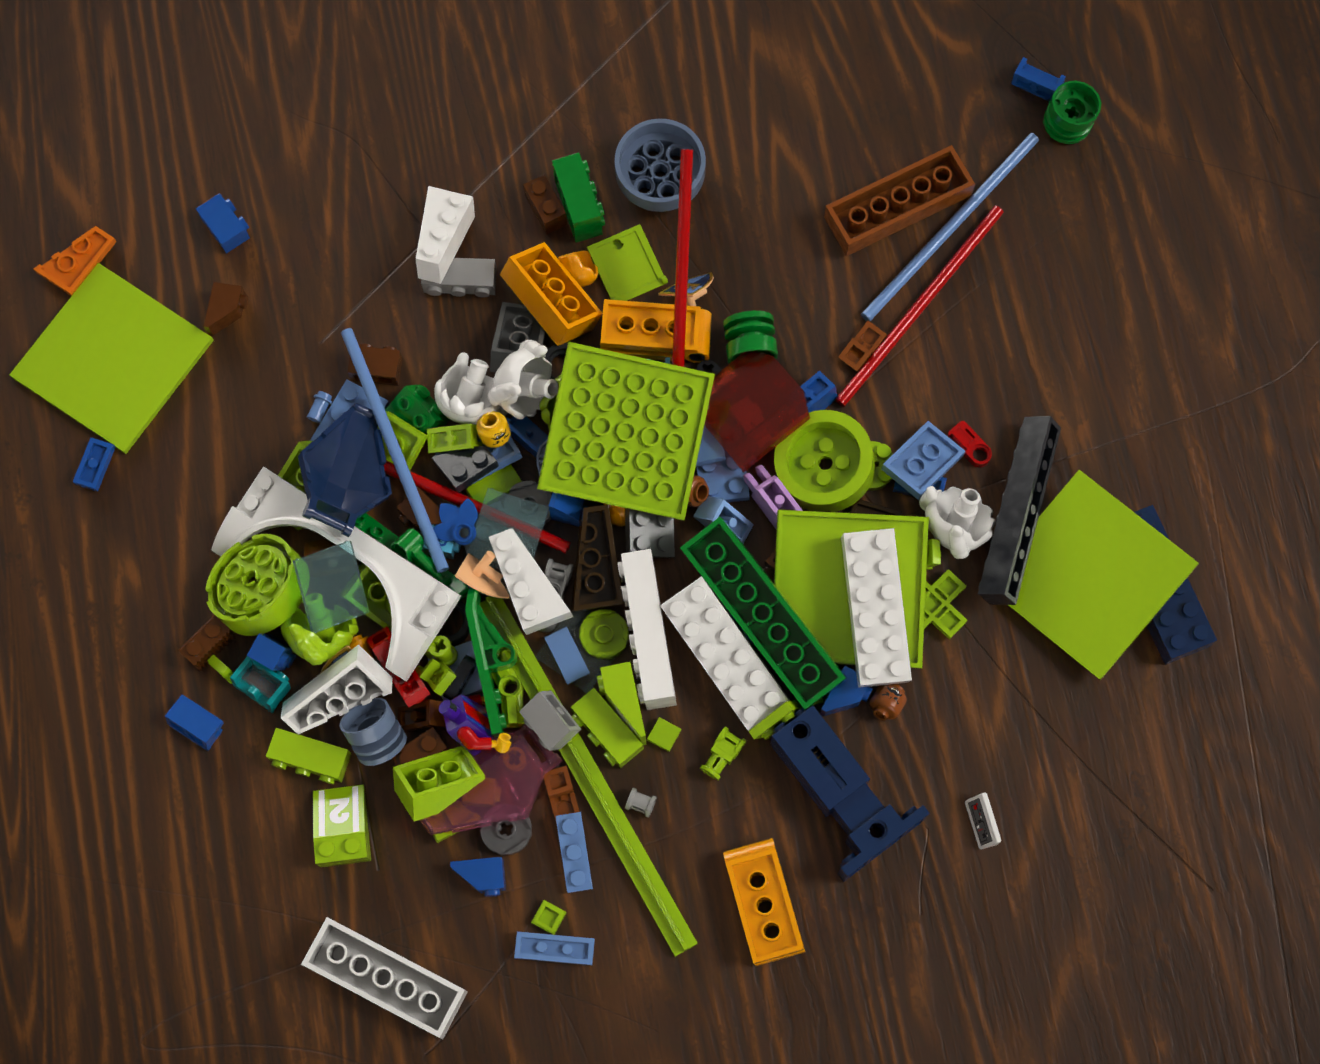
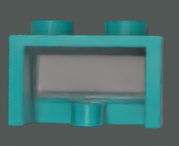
M248 656L230 677L234 687L272 714L291 689L288 682L289 678L279 670L275 673Z

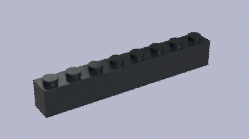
M1051 416L1024 417L1022 427L1019 430V439L1014 450L1011 470L1008 472L1006 489L1002 495L1000 512L996 518L995 531L991 537L990 550L985 560V569L978 587V594L990 605H1016L1061 431V427Z

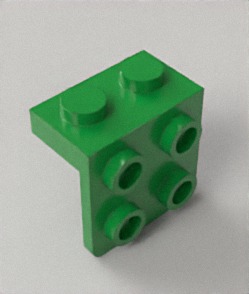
M420 384L405 386L385 409V411L393 413L426 435L427 429L445 426L450 421L440 411L436 402L430 396L429 390Z

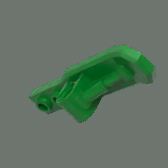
M367 513L356 520L355 526L461 595L462 597L458 602L468 594V585L456 578L453 573L448 570L437 573L432 558L423 552L424 540L416 530L408 529L398 537Z
M470 587L467 594L465 612L491 734L496 738L500 733H504L503 729L507 728L504 713L500 714L498 704L502 703L499 688L494 689L491 673L512 668L517 662V654L514 648L502 638L495 626L490 623L483 613V609L480 606L481 592ZM502 651H510L511 658L508 661L501 662L498 660V656Z

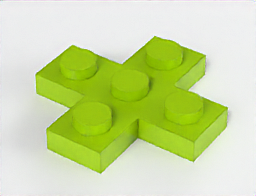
M949 569L932 586L926 581L924 629L932 623L950 640L968 620L950 604L966 588V585Z

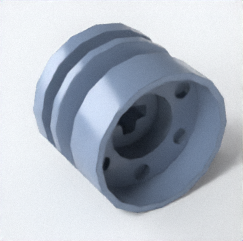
M374 698L372 702L364 706L360 704L349 709V712L344 714L340 721L341 731L348 743L351 744L360 763L366 766H375L392 759L406 744L407 736L398 720L395 719L396 717L388 702L383 698Z

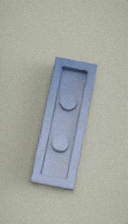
M581 812L556 816L567 893L593 889Z
M517 931L514 958L592 966L595 939Z

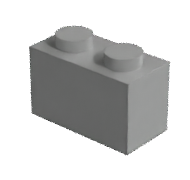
M551 690L539 692L519 711L524 717V723L534 730L539 737L540 744L549 751L562 749L581 730Z

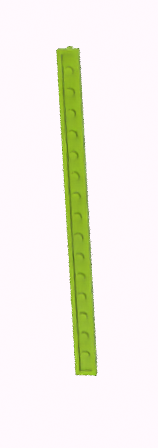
M493 596L485 597L486 600L480 603L483 613L490 623L495 626L502 638L514 648L517 654V662L512 668L530 700L541 691L551 690L560 701L503 599ZM504 650V653L509 660L511 658V652L508 650ZM577 733L562 749L558 750L676 957L698 943L581 736Z

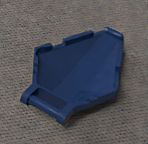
M355 403L298 455L307 496V504L302 516L307 519L313 518L341 531V534L346 537L351 535L358 518L388 499L392 494L389 477L385 475L384 465L386 464L381 431L377 429L376 419L372 410L361 404Z

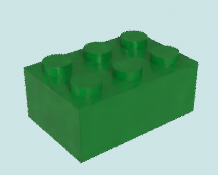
M579 152L552 160L554 181L575 243L603 235L602 226L605 225L603 217L605 214L601 202H598L596 197L595 183L590 180V170L587 161L581 159Z

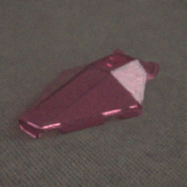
M526 724L517 731L505 732L511 736L510 742H512L506 753H499L495 748H491V750L481 751L476 756L472 755L485 774V779L439 814L421 819L420 821L432 836L433 834L448 831L455 833L490 826L493 822L503 820L510 822L529 818L545 774L558 766L562 759L557 753L554 754L553 751L544 748L539 742L538 735ZM526 737H530L545 757V762L541 763L537 754L525 740Z

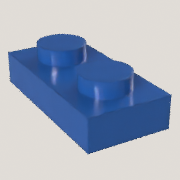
M90 437L73 483L98 492L116 448L114 444Z

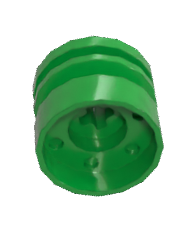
M1076 80L1068 81L1058 86L1044 113L1043 124L1046 132L1051 138L1064 144H1074L1084 140L1091 131L1101 110L1099 94L1092 86Z
M755 310L733 314L723 321L725 339L729 342L726 344L727 360L731 366L744 368L758 367L771 363L778 358L777 342L772 337L775 334V327L773 326L774 318L771 313Z

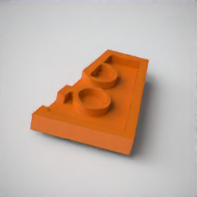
M95 226L74 240L72 245L64 251L55 253L51 256L52 259L42 266L39 264L33 270L72 296L97 263L104 259L117 241L114 237Z

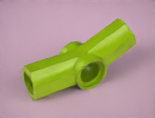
M504 651L498 656V660L501 662L508 661ZM513 668L491 673L501 694L502 713L505 715L507 728L524 726V717L519 712L524 707V689ZM516 684L517 689L514 693L508 694L505 692L508 685Z

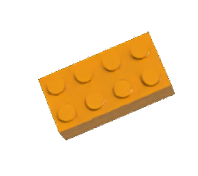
M545 242L510 256L500 273V276L557 346L592 331L603 314Z

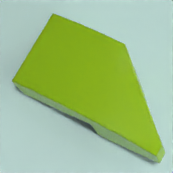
M433 658L428 661L424 668L420 665L415 668L419 677L425 680L432 690L440 696L456 678L455 673L443 662L439 663Z

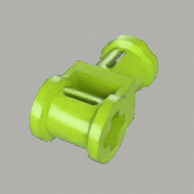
M436 636L425 652V655L428 659L433 658L439 663L443 662L447 666H451L458 658V651L451 645L447 637Z
M725 726L713 744L714 746L711 749L712 755L705 765H701L700 769L711 778L719 781L721 778L720 773L726 764H731L747 740L744 738L740 739L730 733L729 728Z

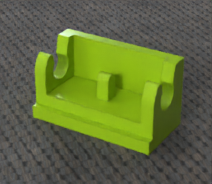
M476 424L427 429L428 453L473 449L474 447L482 446L483 443L477 440Z

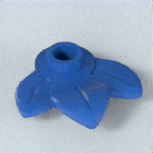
M466 499L460 508L452 504L441 503L439 515L442 523L433 528L436 537L444 542L455 541L460 545L471 544L477 535L474 525L478 519V511L474 503L470 499ZM466 528L468 529L469 534L467 537L463 538L461 537L460 532L462 529Z

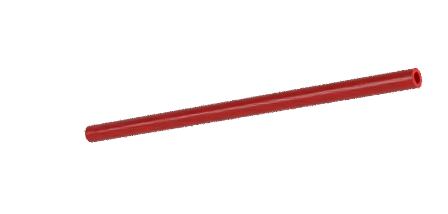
M681 149L672 365L684 367L693 149Z
M995 205L837 396L835 399L837 404L845 407L1002 216L1004 212L1000 207Z
M386 460L384 465L385 473L400 480L394 464ZM410 471L417 488L419 487L458 506H461L466 499H470L476 506L478 515L509 529L512 528L520 534L565 554L568 552L571 542Z

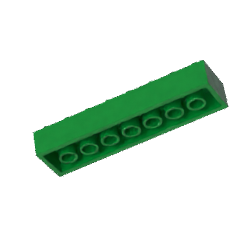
M718 517L680 547L804 709H808L847 679L722 517Z

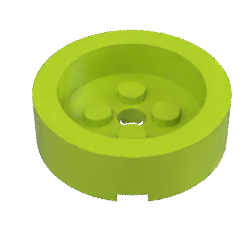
M817 410L796 418L785 428L776 444L774 465L778 478L799 506L810 511L837 512L855 504L869 489L874 478L875 454L867 432L855 419L834 410ZM821 459L832 460L831 468L827 470L821 469L819 467Z
M272 534L253 535L251 540L243 544L237 542L230 547L212 568L206 584L209 600L207 605L217 618L237 634L256 636L259 633H267L288 620L301 604L309 581L307 565L302 557L282 538ZM252 577H255L256 582L252 581L248 583Z

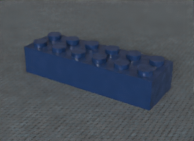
M1153 505L1134 512L1168 538ZM1188 578L1147 625L1165 665L1209 648L1217 641Z

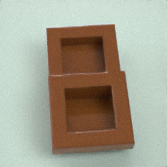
M867 321L838 358L858 372L888 335L870 321Z
M567 765L542 772L555 821L558 815L580 812Z

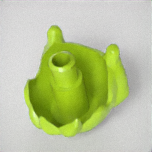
M310 593L302 599L306 614L297 608L292 616L280 625L283 638L292 651L314 666L327 662L347 645L350 646L353 636L359 631L355 617L348 615V612L343 607L334 604L333 610L324 608L321 599L322 595L319 593Z

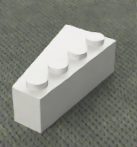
M428 186L416 254L419 279L442 283L475 218L472 196Z
M512 528L489 537L522 629L526 635L573 617L571 611Z
M358 644L285 700L282 705L281 719L297 734H301L327 722L333 716L338 714L341 716L348 713L349 709L360 704L364 706L378 696L383 695L384 697L391 694L393 677Z

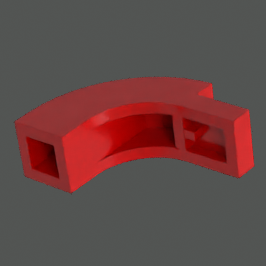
M387 626L366 639L385 671L393 677L392 682L408 707L421 703L425 697L430 695L415 669L406 682L385 668L391 641V631Z

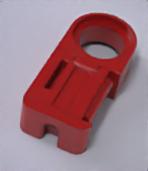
M960 421L948 432L947 436L951 437L966 451L964 457L973 466L981 468L989 463L992 456L990 447L965 421ZM978 449L983 450L987 458L984 461H977L973 456V452Z

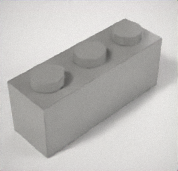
M454 258L441 284L421 279L423 292L432 296H439L441 293H448L458 297L465 294H475L478 297L495 295L496 262L495 259Z

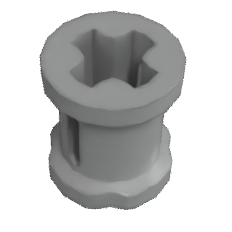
M632 788L625 809L636 810L649 818L657 797H649L637 792L636 788Z

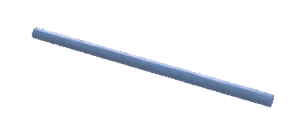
M1030 133L861 313V316L866 321H871L1038 143L1039 138L1034 133Z
M345 329L341 332V335L437 573L445 572L449 569V566L353 329Z

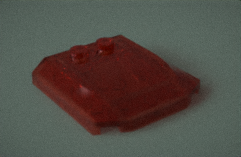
M748 351L742 353L714 376L704 426L741 471L745 472L810 419L804 390L782 365L771 355L760 351Z

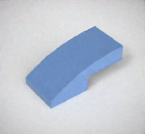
M567 626L544 637L567 684L590 674Z

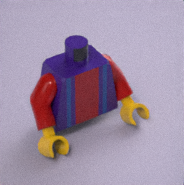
M480 694L472 696L459 695L451 701L444 700L440 704L439 712L444 716L448 734L472 755L476 756L481 751L491 750V748H495L499 753H506L512 744L509 734L500 733L497 740L493 739L487 711L482 706V704L485 705L484 696L481 697Z

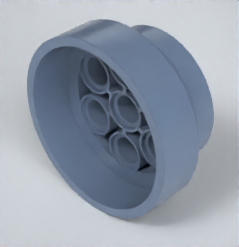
M670 119L647 120L627 131L620 140L615 153L616 180L625 197L633 204L650 211L664 212L677 209L679 206L680 180L678 178H680V160L674 161L671 158L673 156L681 157V149H693L692 200L700 191L705 179L706 157L704 147L698 136L684 124ZM655 151L659 154L656 156H650L648 153ZM636 167L643 169L641 172L632 171ZM658 172H664L666 175L663 177H658L655 174ZM642 188H647L650 190L647 193L639 192V190ZM664 193L673 194L671 197H663L662 195Z

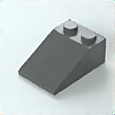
M502 302L491 349L490 372L496 373L504 359L512 352L519 350L520 344L523 341L533 340L537 341L540 345H544L546 331L525 305Z

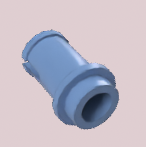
M319 391L318 394L314 395V403L307 415L309 420L319 424L328 405L332 404V396L323 391Z

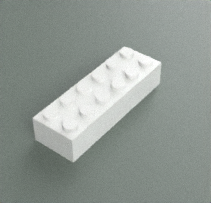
M894 528L843 533L841 542L858 688L909 683L912 681Z
M651 549L622 553V561L617 563L621 582L626 583V586H621L625 607L629 606L630 610H625L629 631L633 630V634L629 635L633 655H637V659H633L636 678L641 679V684H637L640 703H645L647 710L676 706L674 683Z
M702 576L660 605L748 731L786 701H790V698Z
M326 917L301 965L441 1039L447 1033L468 992Z

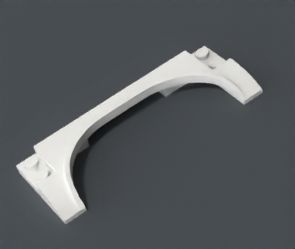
M263 466L238 506L231 507L216 535L211 550L221 557L237 542L243 544L253 535L281 526H295L319 533L363 562L375 573L382 583L390 603L392 631L385 668L407 682L462 596L356 526H354L351 535L346 537L341 534V531L313 518L307 519L303 517L302 513L307 504L306 494Z

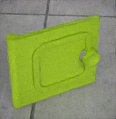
M640 224L587 247L594 264L598 267L600 278L610 300L627 301L668 283V279L663 274Z

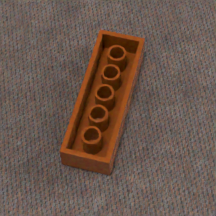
M951 145L826 205L824 218L845 255L848 256L972 196L975 183Z

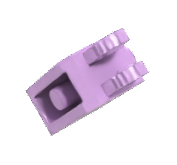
M758 465L755 468L758 476L763 481L762 484L759 485L750 473L744 474L743 478L753 492L752 498L777 530V510H803L780 479L775 475L771 477L762 465Z

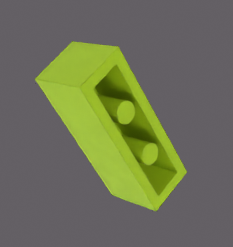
M595 688L571 706L572 718L580 728L584 726L590 732L587 737L596 747L598 745L602 746L606 751L603 755L612 766L617 764L621 769L644 749L640 740Z
M276 728L266 757L272 761L271 765L286 770V767L289 766L296 768L295 773L310 777L312 773L320 776V781L334 784V781L342 783L352 754L348 749Z

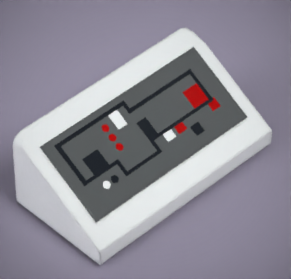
M984 792L967 799L965 805L979 849L997 846L1002 840L987 793Z

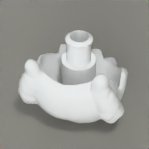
M525 340L520 344L519 350L512 352L504 359L495 373L493 388L488 392V398L492 405H499L515 418L523 419L526 416H535L536 409L540 410L539 404L543 397L552 399L557 395L558 383L556 380L550 379L552 364L544 358L548 351L546 346L540 345L537 341Z
M465 352L460 353L454 365L446 371L435 385V402L440 411L450 420L460 424H476L484 414L492 411L500 412L506 416L508 412L499 405H492L489 401L488 392L493 388L494 378L486 376L487 369L489 368L488 364L482 360L473 359L470 366H468V354Z
M930 486L922 494L919 504L925 511V517H929L928 528L934 538L940 540L942 546L950 549L954 558H966L971 550L978 548L992 537V528L996 524V520L991 517L993 510L987 505L982 504L980 494L976 490L971 488L961 490L956 487H950L942 492V490H936L935 487Z

